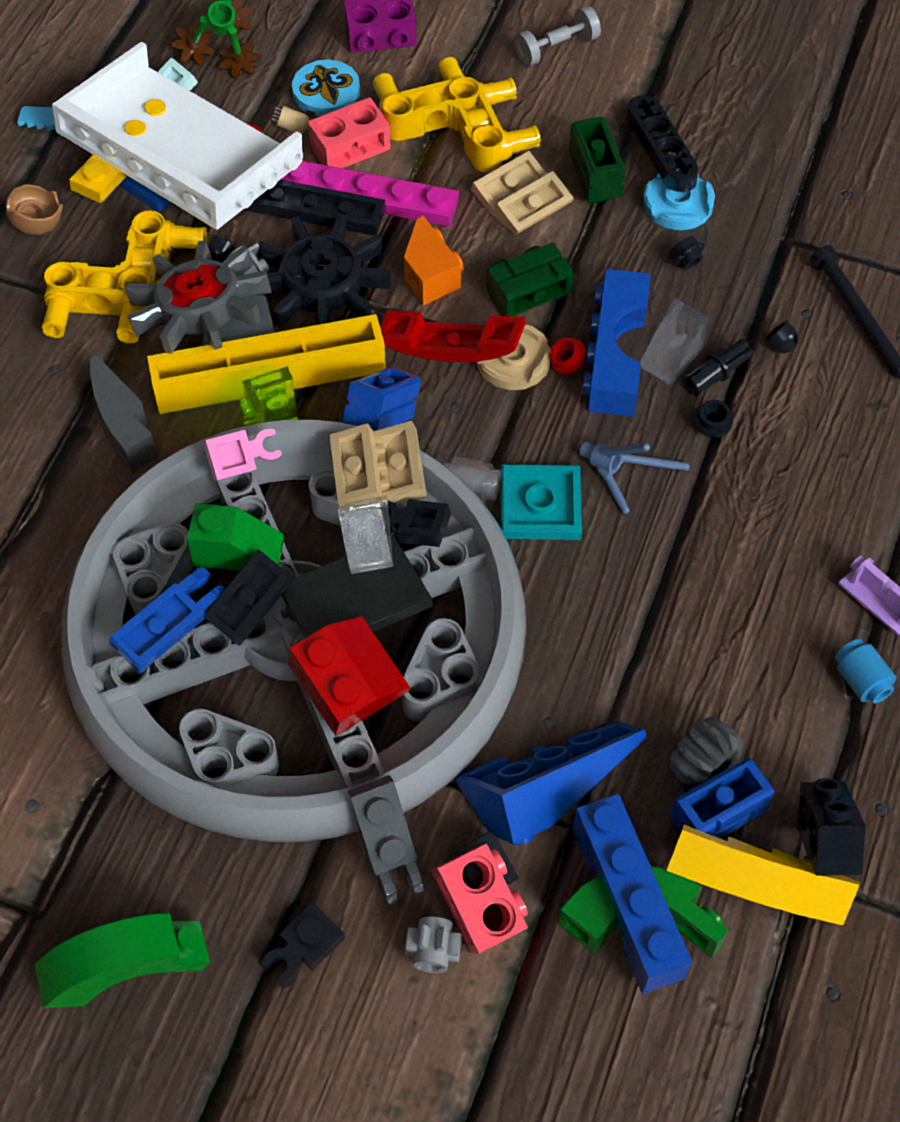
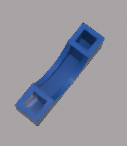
M606 269L604 284L597 283L594 306H601V312H593L590 335L597 336V343L589 342L586 365L593 366V373L585 372L582 393L583 396H590L588 412L634 417L641 363L625 355L616 344V340L625 332L644 327L651 278L649 273Z
M617 794L577 808L572 829L588 867L598 874L610 896L621 929L624 953L641 994L684 980L693 962L620 795Z

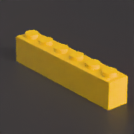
M377 314L222 342V348L216 350L210 344L177 350L172 354L161 353L147 356L159 414L368 376L386 369L385 344Z

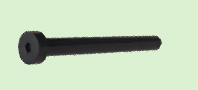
M825 245L819 248L811 256V262L816 269H823L893 375L900 379V355L836 262L838 253L832 245Z

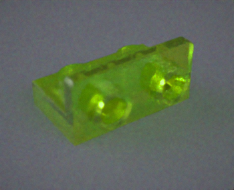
M288 366L242 381L245 397L240 398L239 403L245 420H242L243 426L272 421L297 420L294 384Z

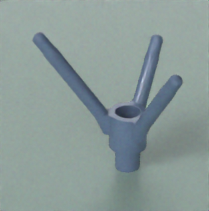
M584 442L579 452L580 456L589 459L591 465L598 468L599 474L607 483L623 514H628L630 509L612 476L618 471L622 463L688 471L690 468L689 463L631 455L648 451L650 449L648 443L609 447L602 443L594 445Z

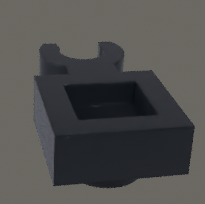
M409 499L406 508L403 509L398 508L391 501H381L378 503L380 514L388 518L385 520L372 519L371 524L375 534L379 536H390L397 532L400 543L440 547L451 512L449 505L446 503Z
M311 903L279 934L280 940L286 946L283 949H274L268 952L261 964L266 972L277 963L285 964L287 970L281 974L278 981L282 988H286L295 981L298 973L297 968L302 963L313 971L345 939L344 932Z

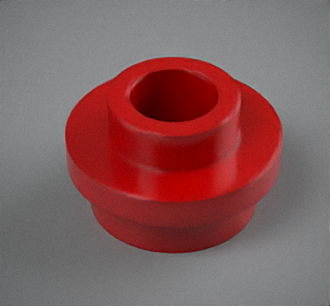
M562 338L551 348V365L561 375L574 374L584 366L587 360V349L577 339Z

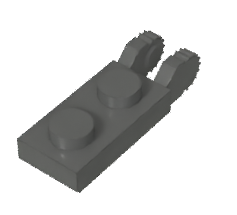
M388 775L347 791L370 867L378 878L388 905L398 901V892L388 872L389 870L403 865L407 884L413 893L417 894L424 891L420 872L415 863L417 855L395 783L391 776Z

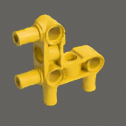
M447 57L441 60L438 65V71L443 79L442 82L398 92L392 76L388 73L379 74L373 80L374 89L380 100L379 110L390 124L391 140L404 141L424 136L426 132L445 127L454 128V130L459 131L464 141V151L473 167L483 173H491L500 168L504 161H508L512 157V154L532 148H540L541 137L536 125L506 132V130L502 129L491 105L516 100V86L511 77L483 84L473 78L465 77L457 60L454 57Z
M143 211L137 214L132 221L126 239L128 244L126 259L120 265L110 268L88 266L87 263L57 262L52 264L44 273L47 286L44 301L47 305V310L42 323L43 333L52 338L63 337L70 312L120 316L116 331L118 339L129 344L138 342L139 336L136 337L133 333L127 315L147 306H131L125 289L127 283L157 284L160 277L157 274L153 257L159 254L166 260H169L170 251H173L174 248L196 249L198 241H207L206 227L175 225L174 222L165 220L156 211Z

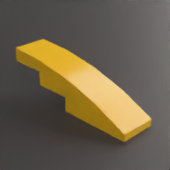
M683 825L666 870L705 886L762 905L839 925L844 924L860 885V882L843 875L816 876L810 862L772 848L770 853L729 836L727 841L687 825Z

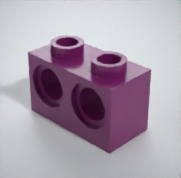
M344 0L345 24L350 53L417 46L416 17L412 0Z

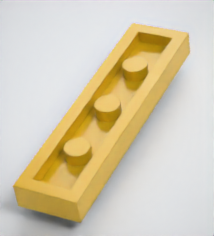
M159 99L149 100L144 106L145 112L151 116H159L166 111L165 103ZM131 120L125 124L124 129L128 135L140 136L145 133L146 125L140 120ZM93 154L69 181L72 191L102 203L127 175Z

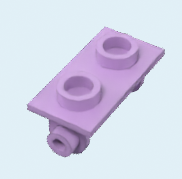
M862 556L857 557L850 566L852 571L841 579L838 584L900 637V587L873 564L874 560L871 558L865 559Z

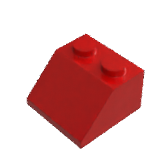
M363 617L327 625L289 648L287 664L335 737L411 689Z

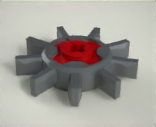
M198 241L195 260L184 262L177 266L172 265L159 254L154 256L153 261L157 274L160 277L157 284L127 283L125 288L131 306H147L127 315L135 336L137 337L165 324L166 326L161 332L160 338L165 353L171 354L185 334H205L207 341L214 350L222 348L220 328L233 318L256 326L261 322L257 303L244 300L243 298L272 293L266 270L242 275L253 266L248 248L242 246L221 263L212 260L206 241Z

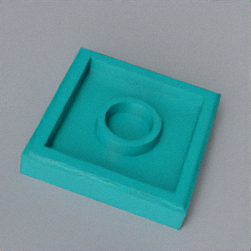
M501 464V530L505 538L581 540L580 465Z

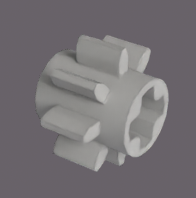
M423 917L419 919L418 929L407 928L405 956L414 957V968L428 973H444L448 970L449 961L459 962L462 934L452 933L453 923L440 917Z

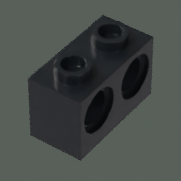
M829 778L818 779L815 782H800L797 830L815 875H862L866 825L846 783Z

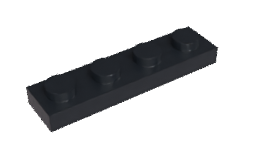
M280 179L273 188L266 190L248 208L243 210L286 219L299 217L302 222L332 227L339 214L346 216V228L348 231L375 236L384 216L386 205L384 199Z

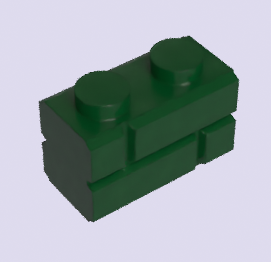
M601 116L574 121L570 126L569 153L588 202L596 203L623 196V181L625 180L626 168L622 158L619 157V151L606 119Z
M554 242L543 247H530L523 255L510 260L500 259L493 263L490 268L486 269L487 293L493 302L497 304V308L503 316H516L572 293L573 270L566 259L562 258V254Z

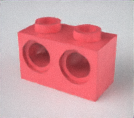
M371 97L307 121L310 148L322 165L345 168L391 149L390 124Z
M487 843L478 845L431 869L470 953L480 954L528 928L523 918L528 915L527 908L516 890L510 892L503 875L507 874L506 865L496 849L490 851ZM470 862L478 865L483 874L481 884L475 889L468 887L462 878L463 869ZM491 904L499 907L503 914L502 924L495 931L489 930L483 921V913Z

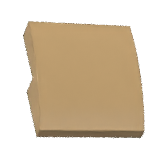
M530 151L473 182L471 191L484 207L502 225L516 235L568 205L574 199L554 171L547 174Z
M412 421L374 432L367 423L329 434L337 501L340 507L378 506V503L381 501H391L396 504L407 502L409 499L416 500L427 497L418 434Z

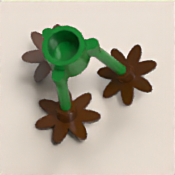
M231 0L215 1L208 8L207 15L200 17L198 28L195 23L191 24L189 32L176 27V34L181 40L173 41L171 47L183 50L180 57L181 62H186L193 56L197 65L201 66L203 64L202 54L210 56L214 54V50L205 45L211 38V34L204 33L206 28H210L217 35H228L231 41L232 50H219V54L226 59L219 64V69L228 70L232 68L233 78H238L242 68L247 73L254 74V67L251 63L260 61L262 56L258 53H251L254 48L253 41L241 47L237 38L239 26L246 30H252V25L245 17L250 16L254 12V8H241L243 0H233V3Z

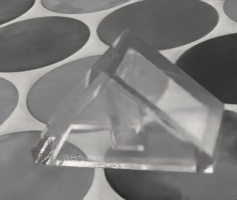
M674 298L640 360L641 368L667 384H672L702 351L708 317L679 299Z
M386 495L344 503L338 509V515L351 574L393 567Z

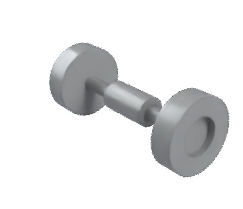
M589 5L577 9L574 14V26L568 27L565 25L545 33L544 38L538 41L528 30L516 34L514 44L521 62L526 67L539 63L541 56L539 47L546 44L550 47L570 39L571 34L577 31L587 42L598 38L601 34V26L594 9Z

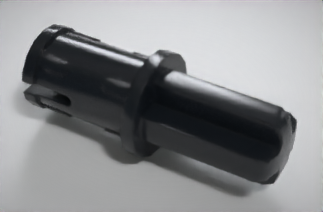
M740 339L720 354L712 353L708 355L707 361L683 376L682 381L686 390L691 395L694 394L697 397L718 381H726L730 376V371L753 355V349L746 340Z

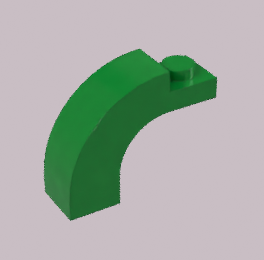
M651 867L680 934L712 958L723 945L728 929L723 926L722 919L713 910L704 906L700 908L696 905L702 887L694 881L668 872L666 869ZM599 876L582 886L562 907L558 924L593 954L610 934L620 926L610 896Z
M170 913L123 919L93 928L57 945L34 965L43 1008L86 1006L105 989L134 977L154 973L202 971L210 964L200 921H172Z

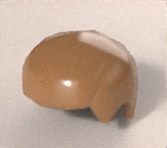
M24 184L11 191L6 199L5 209L12 226L23 234L39 236L51 232L57 226L63 204L59 203L55 191H46V189L37 185Z

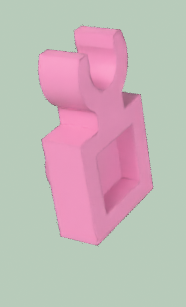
M264 429L257 433L251 441H248L245 430L203 441L214 482L257 470L254 458L262 461H272L282 455L281 450L267 452L262 445L264 438H269L276 434L275 429Z

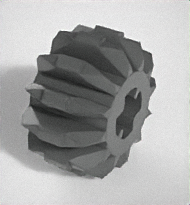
M714 716L706 718L704 721L698 722L691 731H687L683 740L678 742L677 749L671 753L669 768L685 786L688 785L693 789L734 766L735 761L742 754L744 741L728 723L725 724Z

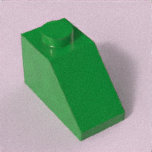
M195 503L187 542L193 566L241 571L258 549L279 565L284 534L238 507Z

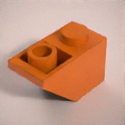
M421 216L416 220L404 255V276L406 284L424 306L460 289L461 272L464 270V266L459 254L456 251H451L445 244L441 231L437 227H432L427 219Z

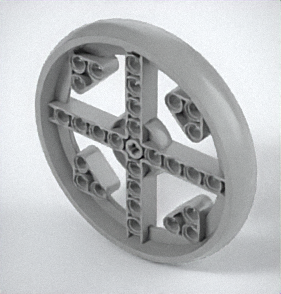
M281 420L234 428L204 438L177 451L134 481L107 509L83 545L70 577L61 621V656L67 691L76 716L87 737L105 762L133 790L153 805L178 819L208 831L241 839L265 842H308L359 832L347 791L388 775L391 776L395 783L403 813L420 805L448 785L471 763L485 746L506 711L515 690L524 657L526 605L519 570L511 547L499 524L472 489L443 463L420 450L427 497L416 500L446 503L449 505L451 512L440 547L422 545L404 553L432 598L461 588L465 606V635L458 623L451 619H436L428 625L403 676L411 689L401 696L405 715L409 719L420 723L402 739L378 754L363 721L335 737L287 664L289 648L305 638L296 622L292 621L294 618L281 596L251 632L263 633L259 637H247L239 646L213 624L207 623L193 628L140 674L109 642L110 636L124 625L128 601L133 614L137 615L175 582L179 584L190 573L193 562L187 542L189 531L180 523L193 513L195 503L209 504L220 498L223 506L238 507L278 530L259 485L285 480H309L311 507L316 517L373 538L385 539L391 537L392 535L379 536L373 530L372 519L385 520L388 518L381 516V514H375L380 512L378 506L340 507L337 501L329 434L356 426L321 420ZM275 429L276 434L269 438H264L262 445L267 452L281 450L282 455L272 461H262L254 458L257 470L214 482L203 441L241 430L246 431L248 441H251L260 431ZM324 494H333L331 496H323ZM407 502L396 503L398 508L405 509ZM283 542L279 566L294 578L321 567V565L312 562L292 561ZM180 547V548L177 549V550L168 551V550H170L171 548ZM134 561H141L135 565H129ZM450 561L455 562L457 564L448 566L444 565L443 563ZM150 593L154 594L153 596H151V597H149V598H145V599L141 598L142 596H144V595H146V594H150ZM441 642L452 644L449 648H439L435 645ZM212 647H223L218 652H207ZM174 661L182 662L177 667H166L169 663ZM252 665L256 670L271 678L298 682L335 770L304 776H276L279 770V760L275 741L270 734L205 709L192 710L181 719L179 730L183 742L182 745L154 720L143 704ZM141 676L136 682L126 683V680L130 677ZM455 677H466L470 681L458 684L451 680ZM416 692H426L430 694V696L425 699H416L412 697V695ZM200 732L211 733L204 740H193V737ZM255 753L267 754V757L259 762L248 760ZM355 758L366 761L361 767L353 768L346 765L348 761ZM220 768L226 770L223 775L217 778L206 776L213 769Z

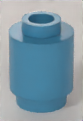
M856 639L843 646L836 653L834 659L838 663L837 670L861 702L872 701L873 703H879L892 694L894 691L893 684L897 677L871 644H865L862 639Z

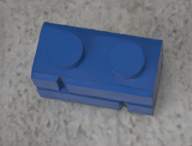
M389 367L351 382L347 400L350 403L345 406L342 422L355 426L368 423L372 430L377 431L413 419L417 403L414 398L418 397L421 379L418 378L419 376L395 367Z
M748 757L674 799L670 819L679 834L682 831L683 825H687L721 839L747 824L748 819L753 820L767 812L775 792L753 760Z

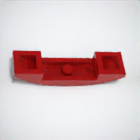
M387 310L380 329L385 347L436 361L479 362L500 358L514 352L525 327L526 319L520 316L489 315L485 325L425 322L421 312Z

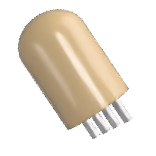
M285 106L282 109L275 107L281 113L274 110V113L280 116L273 114V117L279 118V120L275 118L271 120L278 122V127L299 133H304L308 130L307 121H310L306 114Z

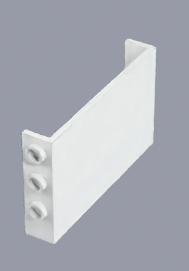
M143 42L125 52L52 104L57 133L91 154H95L122 173L216 230L240 211L248 208L256 198L266 190L273 188L291 170L297 169L303 159L301 133L296 131L281 144L149 68L147 45ZM152 99L162 100L166 105V111L159 116L148 115L145 112V103ZM140 120L145 123L146 131L140 136H131L125 132L124 126L128 121Z

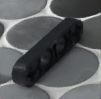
M647 95L632 98L628 105V121L665 185L676 192H687L695 188L698 178V165L660 102L656 98ZM650 131H661L663 133L654 134L650 133ZM668 151H669V152H674V153H676V154H675V155H666V154H662L661 152H668Z

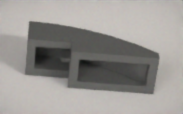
M95 354L90 358V377L101 421L117 455L131 473H134L158 457L152 434L145 428L147 421L141 400Z

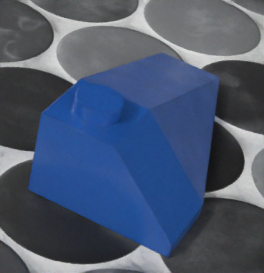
M616 722L571 736L569 738V746H551L546 748L544 745L531 748L532 757L510 764L506 756L492 760L456 776V781L488 832L492 831L497 838L507 841L512 845H521L532 841L535 838V834L550 828L647 736L643 728L623 722Z

